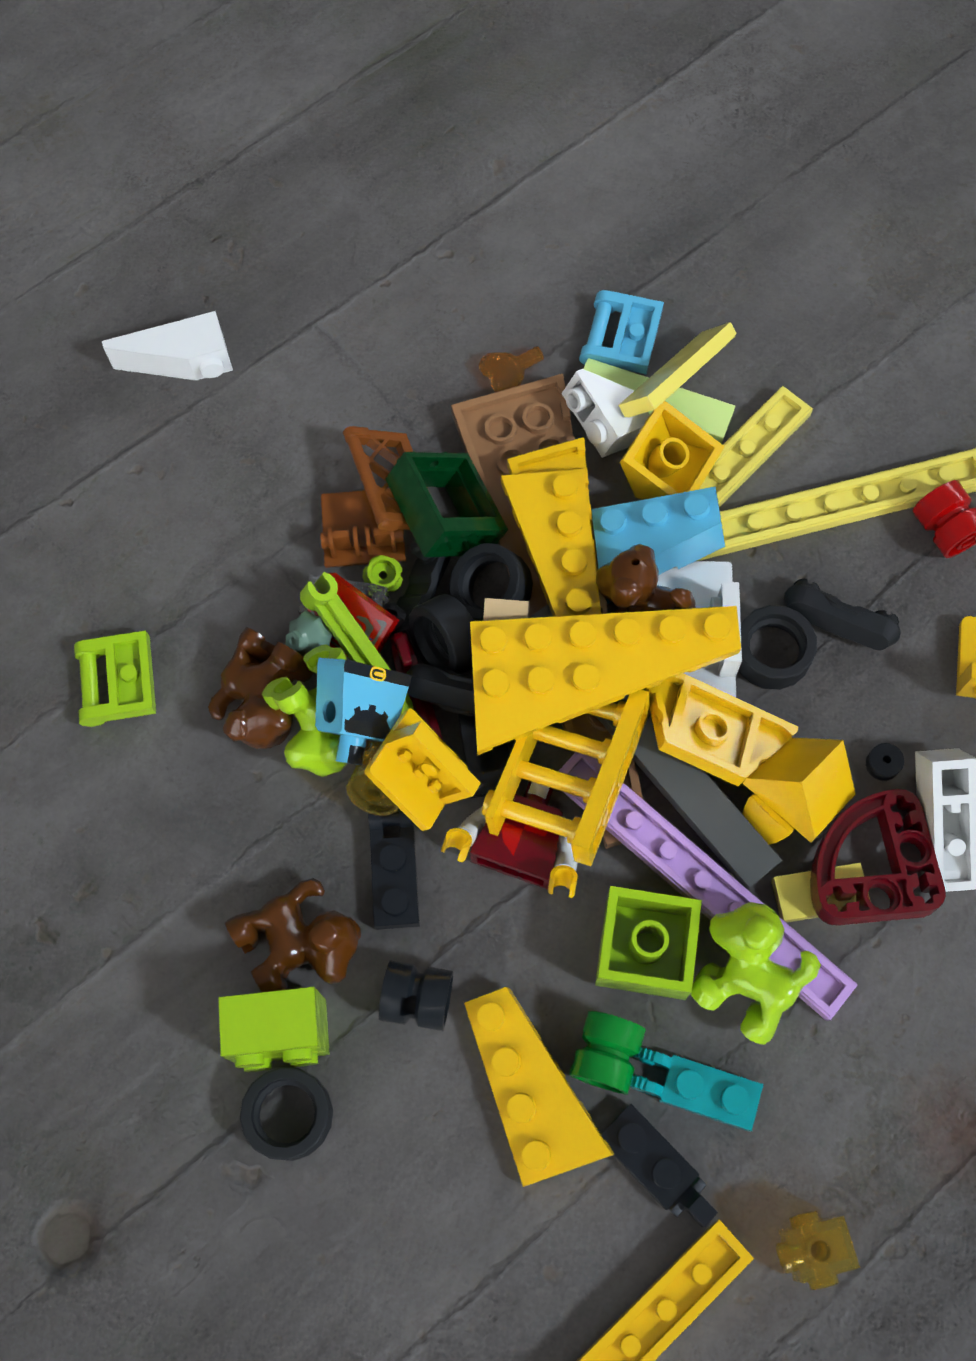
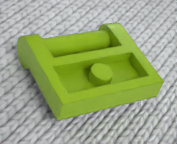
M146 630L87 639L74 644L75 658L80 663L83 707L78 711L80 725L93 727L102 725L107 721L156 714L150 636ZM106 655L109 703L100 704L96 659Z

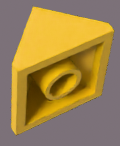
M664 401L651 412L620 461V464L635 498L642 500L699 490L725 446L668 402Z
M792 737L769 759L759 765L743 782L749 790L810 843L856 795L843 740Z

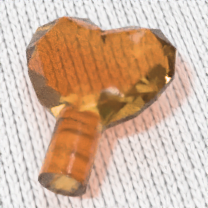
M538 346L518 356L506 352L488 353L480 359L478 368L484 376L491 379V387L494 392H499L520 386L524 379L525 369L543 361L544 356Z

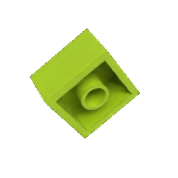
M610 886L606 899L595 986L686 1000L692 993L702 900Z
M315 987L218 997L221 1057L235 1063L236 1068H244V1072L265 1071L272 1069V1061L280 1060L290 1063L291 1067L310 1066L318 1064V1056L330 1055L326 999Z

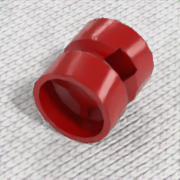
M953 480L937 487L923 497L913 508L914 515L926 531H935L933 542L945 558L957 556L976 544V508H969L972 501L971 497L958 480Z

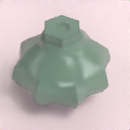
M306 610L297 619L289 622V633L286 634L285 645L304 657L305 654L320 645L327 644L330 646L333 634L320 616H315Z

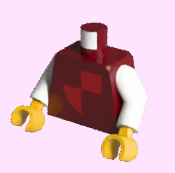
M529 781L524 796L516 794L514 796V802L563 817L561 810L548 806L553 788ZM482 806L469 815L458 828H452L446 833L441 852L445 853V850L449 847L459 849L460 853L457 859L459 862L466 860L468 851L472 846L470 850L471 863L545 888L552 895L556 886L567 887L570 890L569 898H573L575 895L578 879L576 872L578 862L574 861L572 846L570 843H567V837L505 818L498 836L490 834L485 816L482 815Z

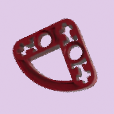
M892 789L867 796L846 809L825 833L816 850L810 878L813 909L823 922L829 925H848L922 918L931 915L944 903L946 890L924 811L919 799L912 792L905 789ZM895 804H897L899 810H906L907 815L903 819L899 812H892L891 808ZM877 817L892 874L835 879L837 857L847 835L862 823ZM903 826L904 831L901 833H897L899 829ZM908 842L915 845L921 853V860L919 862L906 860L900 852V844ZM924 871L925 873L918 878L917 873ZM918 886L921 892L930 894L931 898L926 902L922 896L914 895L913 891ZM879 888L883 890L890 899L889 908L879 909L875 907L869 900V889ZM834 894L836 900L845 901L850 900L856 894V902L846 903L840 911H838L835 904H828L827 899Z

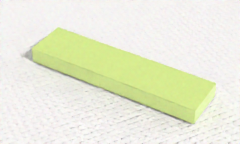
M590 358L587 359L583 368L634 391L649 379V377ZM680 387L665 400L722 444L732 419L735 405Z

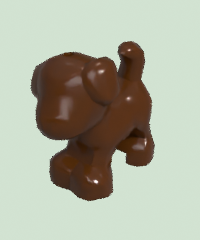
M642 544L634 545L597 570L596 584L603 597L619 607L615 613L696 608L691 591L683 588L670 589L657 585L659 570L655 562L654 550Z
M246 627L239 636L237 648L232 659L221 673V688L211 698L208 706L211 717L216 720H222L225 717L229 704L235 699L244 700L236 710L228 713L223 726L224 734L233 741L240 740L244 744L256 749L272 748L285 741L292 730L293 714H285L280 709L274 710L265 702L262 692L267 684L281 677H288L291 682L294 680L308 681L314 673L309 671L303 660L304 657L281 642H277L276 645L267 642L264 636Z
M314 878L299 882L287 894L272 898L258 910L236 915L225 922L231 938L238 948H242L244 954L257 947L260 942V933L266 934L270 955L263 963L251 971L261 992L289 990L286 982L287 976L292 970L304 964H310L317 975L328 984L339 983L346 977L349 961L355 954L361 937L360 927L351 917H347L335 910L320 913L309 925L305 923L300 904L307 897L323 896L325 892L322 883Z

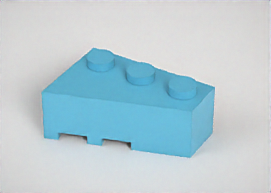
M716 487L591 509L598 569L611 562L623 551L637 544L648 546L654 550L659 575L676 566L680 569L725 547Z

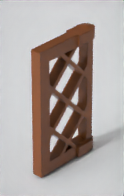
M357 426L345 428L343 435L360 475L378 529L397 531L398 529L410 530L395 498L386 492V489L389 487L387 482L382 488L379 487L372 474L374 472L385 480L390 471L374 460L378 454L395 465L399 456H402L404 452L413 451L407 434L369 430L366 427ZM362 445H367L374 450L370 457L364 453ZM387 447H395L399 456ZM384 503L398 513L387 512Z

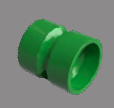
M588 1011L582 1031V1038L588 1045L587 1047L577 1049L570 1076L604 1090L628 1095L635 1071L634 1066L629 1062V1058L639 1054L646 1029L621 1017L599 1011Z

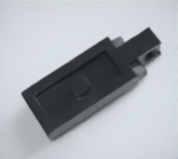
M629 1104L601 1134L615 1155L613 1156L665 1210L669 1209L676 1217L686 1210L701 1227H706L718 1213L700 1194L707 1185L699 1177L700 1174L632 1104Z

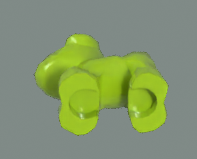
M327 644L312 649L303 658L309 671L316 675L318 658L347 659L341 648H331ZM288 677L273 680L267 684L262 692L265 702L274 710L280 709L285 714H294L301 728L285 746L286 762L291 768L304 769L321 777L340 772L347 765V763L336 761L340 735L318 731L315 726L317 687L307 691L300 681L293 685Z
M749 902L733 911L718 913L711 919L709 927L711 936L719 946L730 954L729 960L723 968L715 963L705 965L695 977L691 996L699 1006L712 1011L716 1010L731 995L741 994L755 1000L748 1007L746 1016L740 1025V1030L750 1041L765 1045L774 1036L782 1013L795 1003L802 988L817 977L821 964L816 955L810 951L801 952V964L796 970L774 963L770 956L782 944L785 931L783 924L776 912L769 906Z

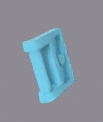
M608 290L597 292L594 301L596 312L587 344L582 346L579 361L585 365L587 359L590 358L627 371L647 374L664 302ZM615 311L621 312L613 348L602 346L610 314Z

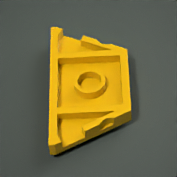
M684 673L664 680L662 684L646 690L649 691L650 712L658 749L736 786L743 783L759 765L769 759L798 732V726Z

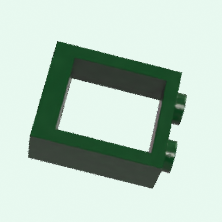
M404 452L385 478L424 557L462 556L474 546L483 543L497 544L508 531L502 516L468 453ZM427 487H445L460 517L442 518Z

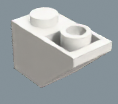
M581 369L576 371L562 392L568 408L575 414L584 428L589 441L594 444L602 458L630 447L649 417V413L646 412L629 418L624 417L618 405L633 393L634 390Z

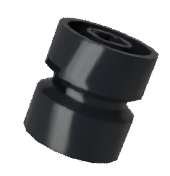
M390 960L383 980L379 1004V1020L405 1025L409 1019H415L418 1027L444 1031L451 999L454 972L428 967L423 973L417 971L415 964Z

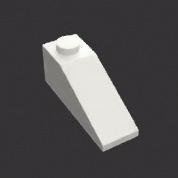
M215 311L102 341L107 357L113 369L189 380L215 378L222 373L233 371Z
M959 748L915 751L916 795L924 811L945 890L948 892L976 889V758Z

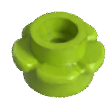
M378 555L371 558L369 565L363 570L364 583L369 584L370 590L377 595H386L388 591L395 592L403 581L400 575L402 573L400 563L388 556ZM381 572H385L387 574V577L385 579H381L379 577V574Z

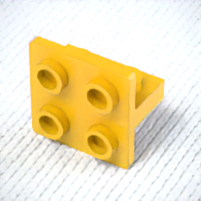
M411 708L402 712L364 770L365 775L422 831L431 829L446 804L474 796L481 784L455 752Z

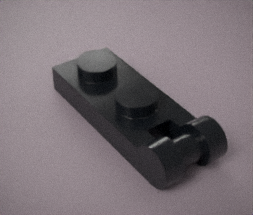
M382 805L368 806L374 927L376 930L420 927L414 823L399 808L382 809ZM400 826L401 837L384 838V827Z

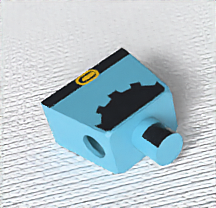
M318 658L315 726L318 731L340 735L336 755L337 762L362 766L366 740L377 742L385 740L400 717L412 675L347 659Z

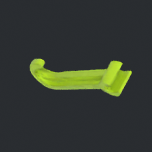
M323 572L314 585L309 581L300 592L302 604L307 609L318 613L350 660L391 670L337 595L338 585L335 578L331 574ZM408 693L406 695L401 714L403 711L407 709H413V704Z

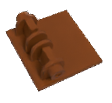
M387 488L386 492L393 496L390 488ZM365 490L321 494L323 532L320 533L321 547L324 549L325 568L369 564L371 558L378 555L394 558L398 562L406 561L404 530L378 529ZM384 503L387 512L398 513Z

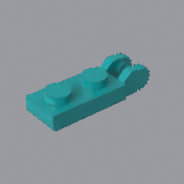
M641 1047L639 1054L633 1056L641 1063L667 1069L663 1086L649 1081L648 1078L634 1075L630 1088L660 1098L659 1102L748 1132L752 1131L764 1084L676 1055L669 1057L663 1053Z

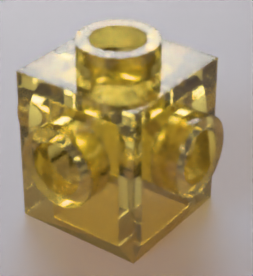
M817 1210L789 1217L791 1227L778 1230L782 1242L776 1243V1252L783 1272L785 1274L791 1273L793 1281L799 1283L808 1282L810 1290L836 1285L839 1283L837 1274L860 1268L844 1216L832 1215L819 1219ZM813 1243H815L817 1248L814 1257L811 1254V1246Z

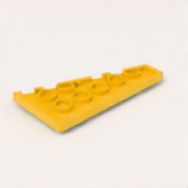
M737 606L471 621L477 755L493 750V747L513 739L516 741L529 736L531 732L558 722L560 724L621 700L624 696L646 688L647 690L662 684L664 680L687 671L690 673L739 654L741 641Z

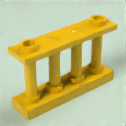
M641 689L629 694L626 702L611 703L587 713L613 721V726L616 727L612 740L605 738L602 742L552 726L541 728L531 732L529 736L516 740L496 790L490 789L483 802L482 815L485 816L489 833L498 836L505 818L564 836L567 837V843H570L572 846L574 861L591 867L650 713L649 691ZM537 741L598 759V764L602 766L597 778L590 777L589 780H585L530 763L529 760ZM521 779L582 797L583 803H586L582 817L575 816L571 820L514 802L513 799Z

